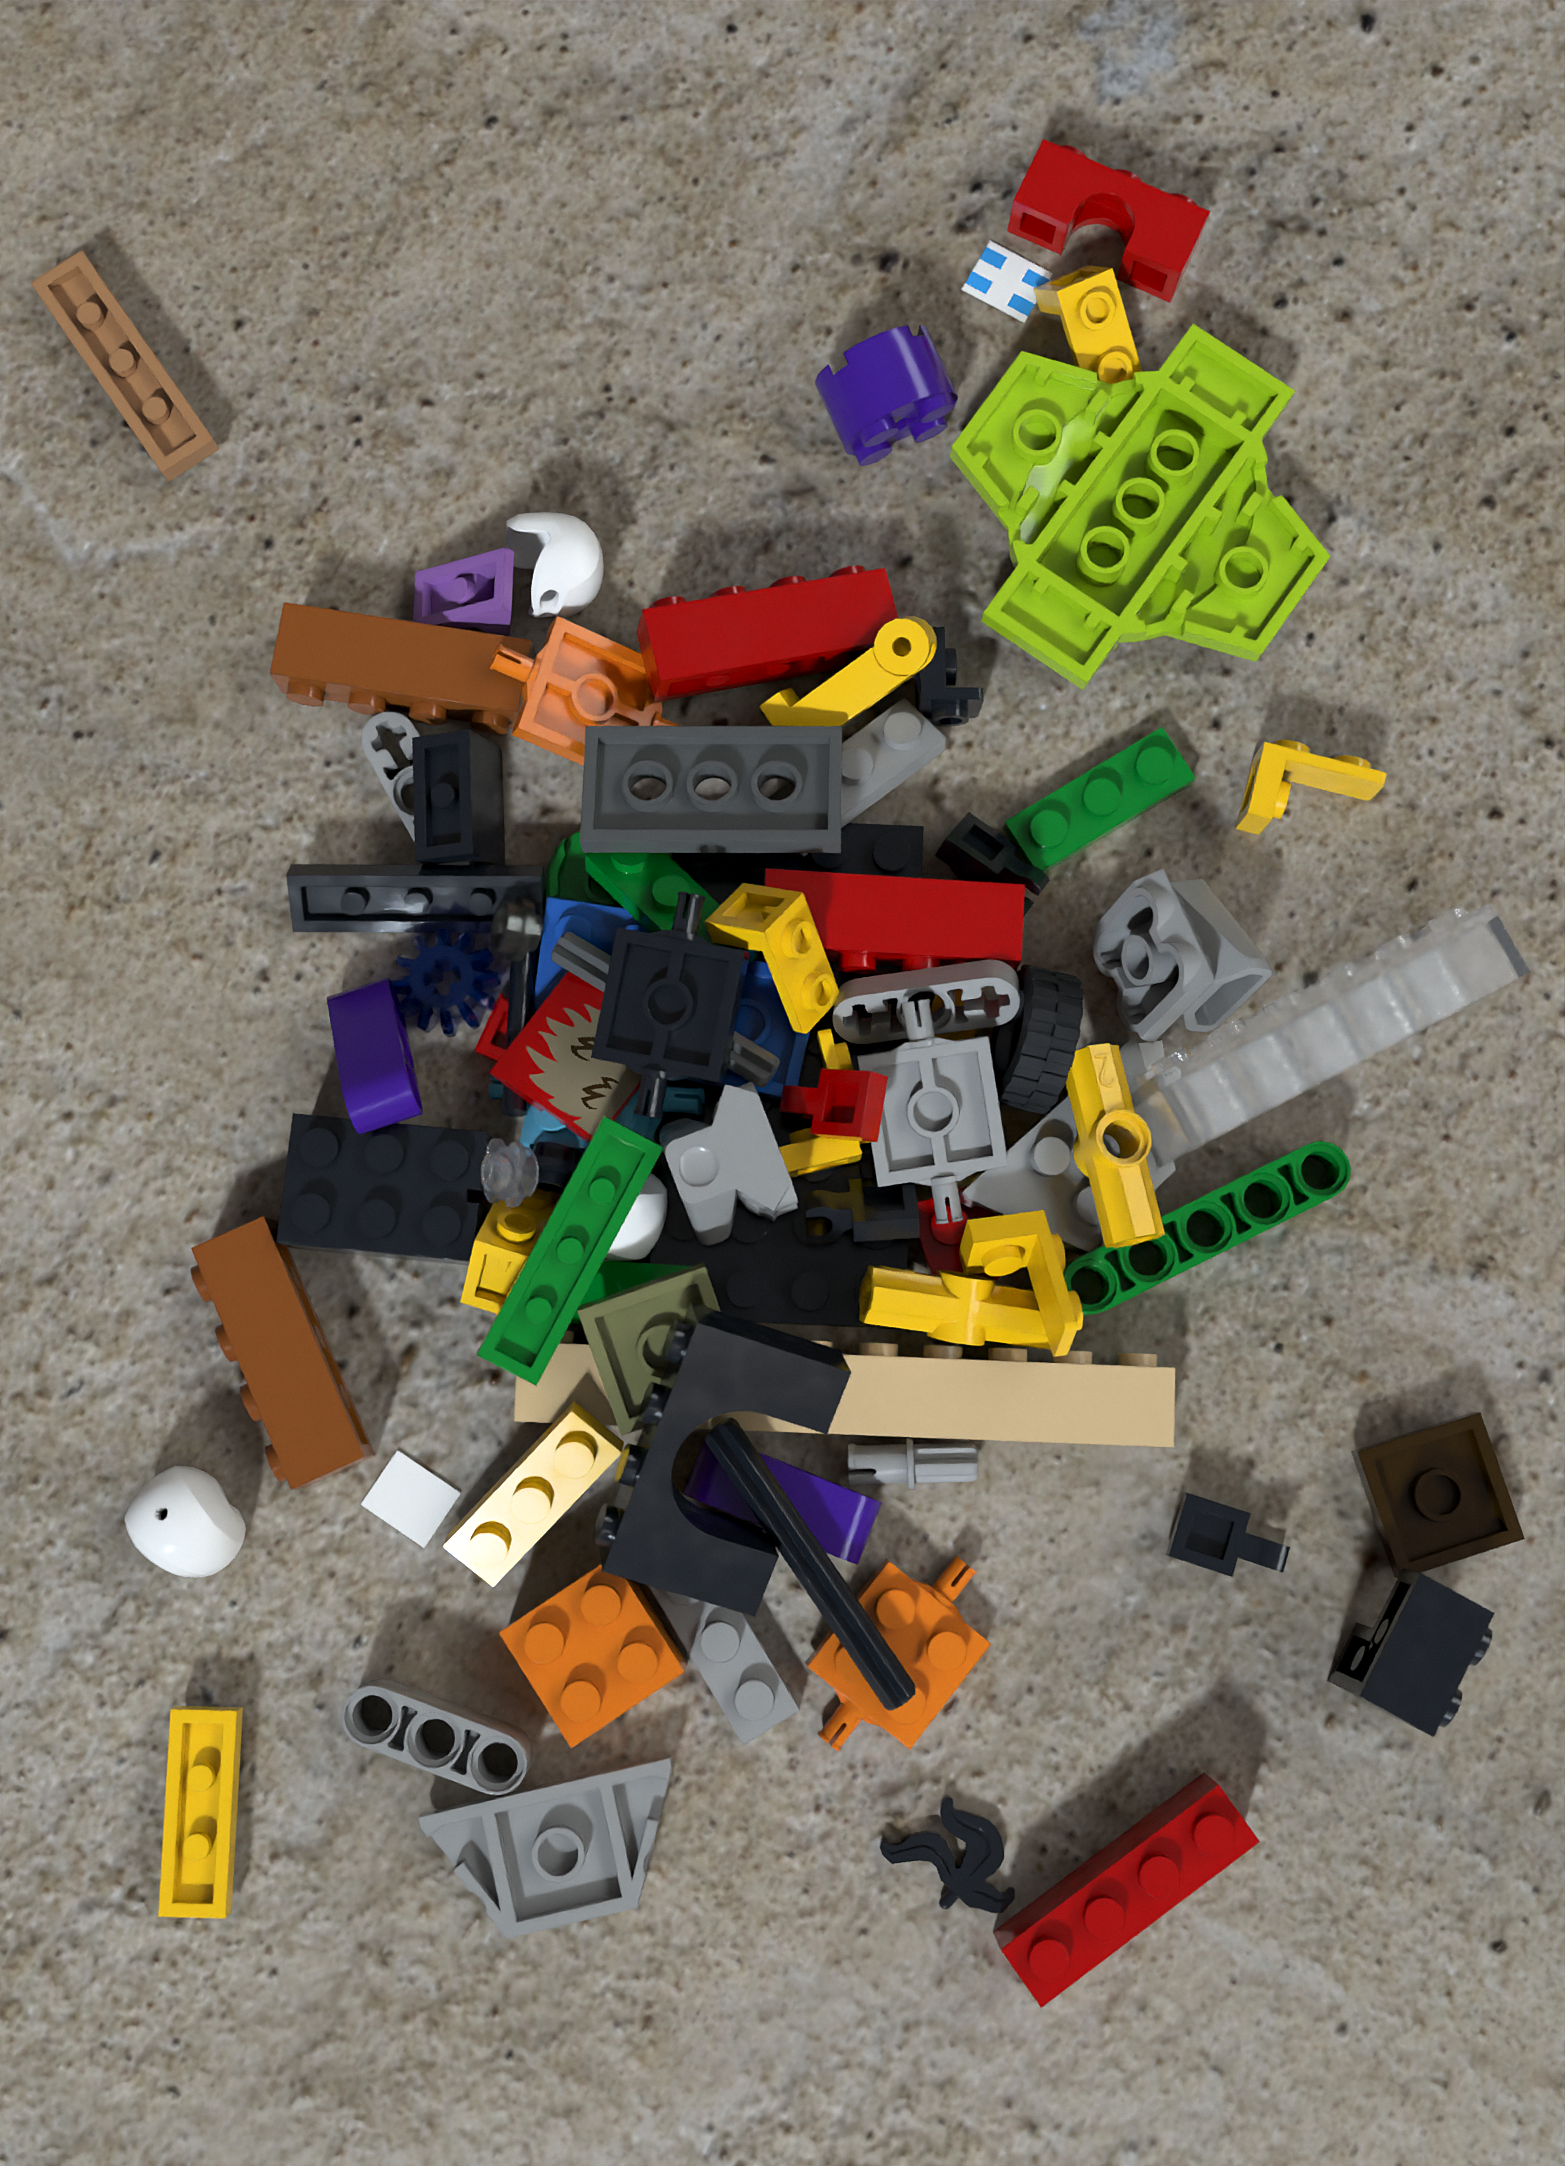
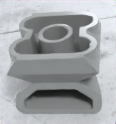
M1164 869L1133 881L1091 929L1094 934L1092 948L1096 966L1106 977H1113L1118 987L1117 1010L1121 1021L1131 1032H1138L1141 1039L1152 1044L1180 1016L1186 1029L1189 1031L1208 1032L1217 1029L1273 974L1266 957L1204 879L1170 883Z
M752 1081L738 1087L725 1085L719 1102L716 1103L713 1112L712 1125L688 1118H681L664 1125L659 1133L665 1157L696 1237L703 1245H715L729 1237L738 1200L752 1213L758 1216H765L773 1222L778 1216L798 1209L796 1204L798 1199L791 1178Z

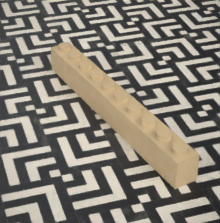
M572 1331L565 1332L537 1386L516 1376L515 1422L554 1423L575 1401L603 1425L618 1426L591 1348L588 1344H574V1332ZM813 1341L833 1348V1342ZM859 1343V1355H843L851 1375L827 1434L1174 1448L1175 1368L1157 1367V1354L1118 1353V1365L1092 1364V1352L1069 1351L1067 1355L1053 1356V1363L1027 1362V1349L988 1348V1360L962 1359L963 1347L924 1345L923 1358L897 1357L898 1344ZM749 1411L721 1414L695 1428L712 1429L720 1422L732 1417L737 1420L743 1431L824 1434L774 1417Z

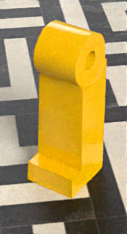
M903 616L886 623L878 631L872 648L801 700L792 687L779 691L759 707L772 726L843 727L925 668L934 658L937 649V637L933 628L921 618Z

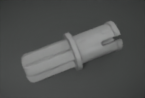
M907 1437V1444L856 1445L855 1443H849V1485L908 1483V1490H915V1483L973 1482L978 1476V1451L973 1443L914 1444V1437Z

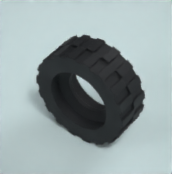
M1024 964L1020 970L1016 971L1020 984V1006L1018 1012L1010 1021L994 1026L990 1050L999 1104L1043 1114L1050 1111V1107L1055 1105L1068 1079L1067 1076L1074 1061V1054L1081 1031L1080 1025L1083 1018L1082 1000L1084 997L1081 981L1076 978L1077 976Z

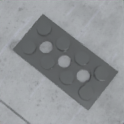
M586 726L580 828L582 852L841 853L842 726ZM646 778L658 779L666 785L664 792L652 800L638 799L631 793V790L637 782ZM710 778L721 779L731 787L724 797L717 800L703 799L695 793V789L702 781ZM775 778L785 779L795 787L793 793L782 800H770L764 797L759 792V789L766 781Z

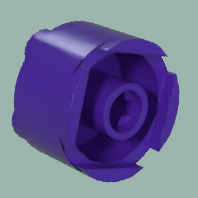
M907 325L884 331L856 344L843 353L848 363L845 367L833 375L828 364L815 379L817 390L845 452L849 455H855L860 466L870 465L883 459L892 452L890 444L912 435L914 442L919 443L940 434L948 427L944 415L955 407L958 400L957 393L928 329L922 325L919 326L917 336L912 335Z

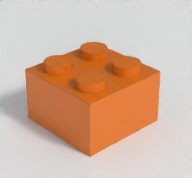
M601 1564L499 1632L571 1748L683 1674L688 1665L636 1581L603 1572Z

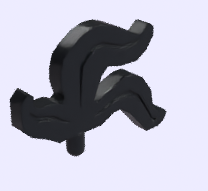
M945 1796L941 1800L940 1816L943 1826L955 1837L965 1842V1852L960 1866H955L949 1846L938 1832L926 1830L911 1833L900 1843H890L887 1839H881L879 1845L881 1853L891 1864L921 1860L932 1862L936 1866L941 1881L949 1888L939 1900V1906L944 1910L949 1909L960 1898L970 1908H977L991 1913H1003L1015 1899L1014 1887H1008L1005 1892H1000L991 1883L985 1881L986 1878L993 1875L1000 1868L1004 1859V1847L996 1826L985 1817L953 1808L951 1796Z

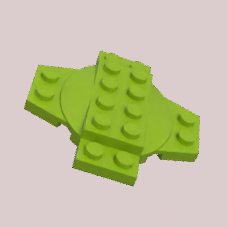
M1195 324L1191 325L1159 371L1135 372L1132 380L1114 384L1097 380V372L1021 351L953 443L950 451V458L1007 529L1008 548L1014 571L983 612L981 622L1083 691L1111 651L1115 650L1119 643L1139 642L1168 636L1257 662L1330 558V554L1282 495L1275 497L1267 486L1265 466L1268 463V457L1262 440L1290 403L1295 390Z

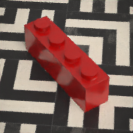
M854 565L838 569L831 573L829 577L806 581V578L803 576H789L773 582L769 588L746 591V588L743 586H730L715 591L709 598L687 602L684 597L680 596L662 598L653 602L649 608L642 609L636 634L652 700L655 703L843 669L872 648L878 631L886 623L897 619L898 614L886 568L865 571L863 566Z
M766 868V887L803 892L828 962H838L837 969L839 971L868 974L876 972V965L902 966V972L981 960H998L1010 965L1016 972L1022 961L1025 884Z
M1202 1773L993 1931L1000 1950L1042 2008L1260 1841L1220 1785L1206 1773Z

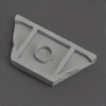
M1132 1037L1119 1046L1134 1111L1147 1123L1151 1132L1152 1146L1146 1159L1155 1191L1176 1171L1140 1046ZM1068 1093L1006 1149L1009 1167L981 1171L959 1191L960 1203L968 1207L979 1206L999 1216L1044 1210L1051 1234L1058 1233L1062 1239L1064 1249L1080 1256L1089 1253L1103 1240L1089 1178L1078 1169L1073 1158V1145L1078 1132ZM1103 1133V1142L1106 1149L1113 1156L1120 1158V1148L1117 1141L1112 1136Z
M671 1754L424 1812L418 1817L419 1825L427 1837L432 1836L455 1866L453 1871L469 1892L477 1894L486 1906V1914L506 1939L635 1909L639 1906L673 1766Z

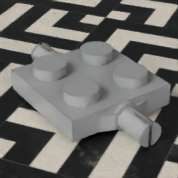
M930 999L917 1000L920 1026L917 1025L914 1001L901 1003L904 1010L908 1042H904L891 1051L857 1056L859 1070L873 1071L888 1076L878 1142H871L878 1187L908 1182L931 1186L936 1215L935 1222L936 1224L948 1223L945 1197H948L952 1222L964 1219L961 1211L957 1181H961L977 1171L1009 1166L989 1037L981 1036L955 1041L934 1037L929 1006Z

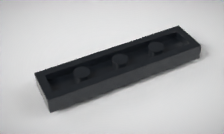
M291 864L286 875L293 932L512 933L513 930L519 928L532 929L537 933H542L546 908L544 865Z

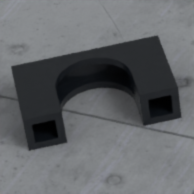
M691 1302L684 1321L674 1320L669 1328L662 1352V1358L668 1360L660 1384L650 1382L645 1391L639 1411V1421L645 1422L637 1445L627 1443L621 1454L615 1481L620 1483L621 1487L614 1505L604 1504L594 1527L592 1542L599 1545L603 1572L755 1617L779 1557L776 1546L763 1527L702 1509L687 1500L671 1480L675 1456L683 1441L696 1427L715 1416L728 1412H756L827 1434L851 1371L841 1350Z

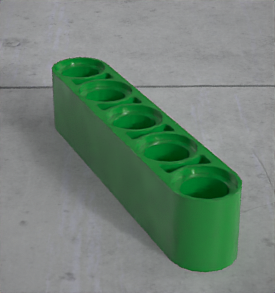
M1317 1141L1302 1146L1161 1216L1165 1235L1157 1239L1145 1241L1155 1248L1159 1258L1158 1266L1150 1276L1139 1274L1130 1265L1128 1257L1131 1246L1105 1248V1245L1065 1265L1063 1276L1067 1289L1072 1291L1070 1287L1071 1279L1077 1270L1088 1269L1094 1272L1101 1281L1102 1292L1098 1301L1092 1305L1081 1302L1083 1317L1104 1312L1335 1197L1345 1189L1350 1180L1351 1166L1348 1157L1340 1147L1331 1142ZM1306 1157L1316 1158L1326 1168L1327 1182L1321 1190L1309 1186L1302 1177L1301 1167ZM1249 1185L1262 1187L1270 1196L1271 1210L1265 1218H1258L1252 1215L1245 1206L1244 1193ZM1194 1212L1204 1214L1213 1222L1215 1236L1208 1247L1199 1246L1188 1237L1186 1230L1187 1220Z

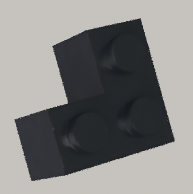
M1402 1569L1374 1627L1371 1628L1356 1622L1327 1681L1395 1719L1434 1737L1439 1726L1446 1727L1453 1720L1460 1707L1462 1691L1458 1687L1469 1665H1477L1486 1654L1493 1635L1492 1630L1488 1626L1495 1613L1420 1572Z

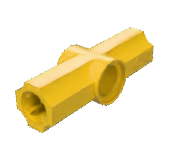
M1104 1043L1076 1050L1066 1081L1078 1132L1073 1145V1158L1078 1169L1089 1178L1105 1248L1131 1246L1157 1239L1165 1235L1146 1159L1152 1146L1151 1132L1147 1123L1134 1111L1119 1046ZM1103 1133L1112 1136L1117 1141L1120 1148V1158L1113 1156L1106 1149L1103 1142Z
M868 1265L866 1274L862 1279L858 1302L860 1306L859 1320L863 1323L927 1332V1336L958 1344L982 1346L986 1340L1019 1347L1051 1350L1034 1289L994 1284V1279L974 1274L964 1275L963 1272L937 1270V1274L933 1275L881 1265Z

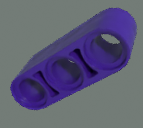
M387 977L328 996L327 1005L342 1094L350 1119L357 1133L360 1135L423 1115V1106L406 1022L391 979Z
M704 1437L682 1493L762 1526L706 1444ZM758 1452L824 1551L832 1556L858 1565L882 1502Z

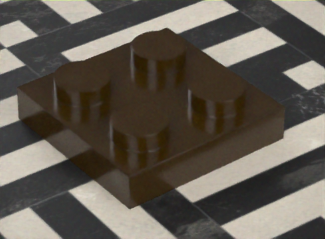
M1472 1412L1351 1451L1395 1578L1399 1577L1402 1569L1421 1573L1525 1539L1481 1412Z

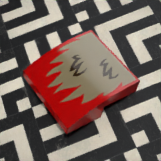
M568 971L496 1062L489 1074L540 1112L546 1111L589 1143L603 1115L614 1121L618 1118L640 1089L642 1075L637 1074L625 1065L591 1058L604 992Z

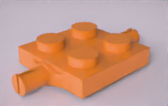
M559 616L551 622L542 649L533 659L499 643L489 664V669H494L523 682V702L511 735L584 766L586 726H681L661 717L663 711L662 701L653 703L642 654Z
M956 1555L933 1586L910 1578L886 1558L856 1596L915 1684L916 1694L907 1703L891 1711L885 1709L832 1629H830L805 1661L809 1669L833 1687L842 1702L821 1731L819 1730L817 1733L826 1743H830L831 1747L835 1750H841V1746L862 1720L884 1728L908 1749H911L991 1645L986 1638L963 1620L957 1607L953 1604V1601L970 1579L977 1573Z

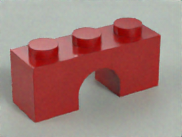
M1043 139L1013 200L1007 232L1062 255L1070 237L1079 228L1091 224L1105 225L1116 231L1125 245L1116 279L1171 303L1200 242L1210 211L1199 207L1188 196L1179 193L1169 194L1142 182L1136 174L1128 170H1114L1093 161L1073 146H1059Z

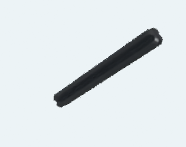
M731 1417L720 1422L706 1434V1444L884 1708L891 1711L901 1707L916 1694L914 1682L737 1420Z

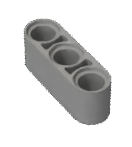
M380 1678L368 1682L352 1693L343 1705L341 1715L343 1730L349 1739L356 1744L486 1794L501 1795L511 1792L520 1785L533 1764L534 1749L532 1741L526 1732L517 1726L392 1679ZM367 1696H380L391 1706L393 1715L388 1728H374L363 1718L362 1706ZM440 1719L451 1726L455 1735V1743L452 1750L438 1752L427 1745L423 1735L424 1725L427 1720ZM496 1742L505 1743L514 1750L518 1760L517 1770L514 1773L504 1776L498 1775L489 1769L484 1757L485 1749L489 1744Z

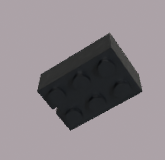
M293 1113L276 1243L292 1249L469 1266L475 1238L489 1212L480 1203L468 1202L469 1190L477 1196L490 1197L497 1141L488 1132L400 1123H394L359 1135L351 1119Z

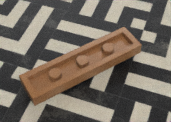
M82 250L30 282L168 482L219 450L208 430Z

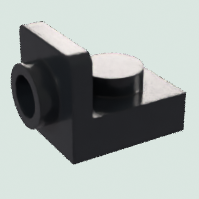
M932 627L937 637V649L930 663L915 674L916 709L926 719H931L934 725L943 727L964 725L968 723L969 718L978 717L984 702L983 688L946 687L955 686L956 649L945 648V627Z

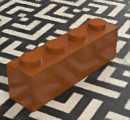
M284 602L270 675L282 693L286 694L287 699L301 705L318 707L324 704V700L348 703L347 707L365 715L375 716L388 709L407 712L411 719L424 724L444 725L447 719L471 722L470 726L480 732L503 735L507 733L508 728H514L523 702V682L494 669H489L493 653L499 643L532 659L536 656L532 641L529 639Z
M262 1216L192 1247L191 1249L198 1265L191 1267L190 1271L201 1298L206 1303L213 1300L222 1324L215 1327V1333L224 1355L230 1362L238 1360L247 1384L240 1386L243 1403L253 1421H263L272 1444L265 1446V1454L269 1466L279 1482L287 1480L291 1490L306 1488L376 1456L291 1252L288 1247L276 1243L278 1221Z

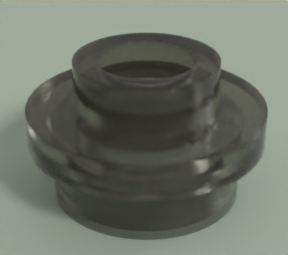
M521 897L517 898L514 903L508 901L500 902L495 911L490 932L492 950L504 953L505 958L509 961L520 962L528 951L533 952L536 950L542 934L541 915L535 914L532 900Z

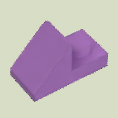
M504 547L417 571L415 573L413 622L463 630L476 627L490 634L510 637L514 551Z

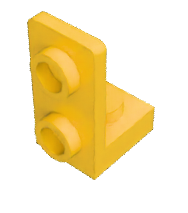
M1087 265L1033 288L1040 312L1060 315L1076 367L1097 372V380L1110 384L1132 380L1135 372L1142 371L1113 268Z
M1276 740L1273 744L1264 742L1251 761L1235 829L1260 835L1273 818L1281 819L1291 789V783L1286 781L1369 801L1384 787L1387 773L1371 769L1370 762L1356 756L1338 755L1331 759L1310 753V748L1300 742L1292 740Z
M743 883L704 921L713 943L763 952L794 1032L807 1034L835 1004L839 989L803 892Z
M830 1028L817 1031V1045L823 1069L853 1070L846 1042L834 1044ZM811 1128L789 1134L790 1145L779 1147L789 1176L793 1178L859 1162L862 1156L860 1145L869 1142L827 1139L810 1134Z
M509 1174L475 1238L460 1303L495 1314L498 1313L561 1194L547 1192L532 1185L533 1177H522L516 1174Z
M1044 1210L967 1220L958 1251L964 1275L986 1273L989 1276H1004L1017 1271L1021 1267H1027L1052 1355L1054 1357L1067 1355L1076 1331L1082 1329V1306L1076 1291H1068L1063 1276L1065 1270L1063 1242L1058 1233L1051 1234Z

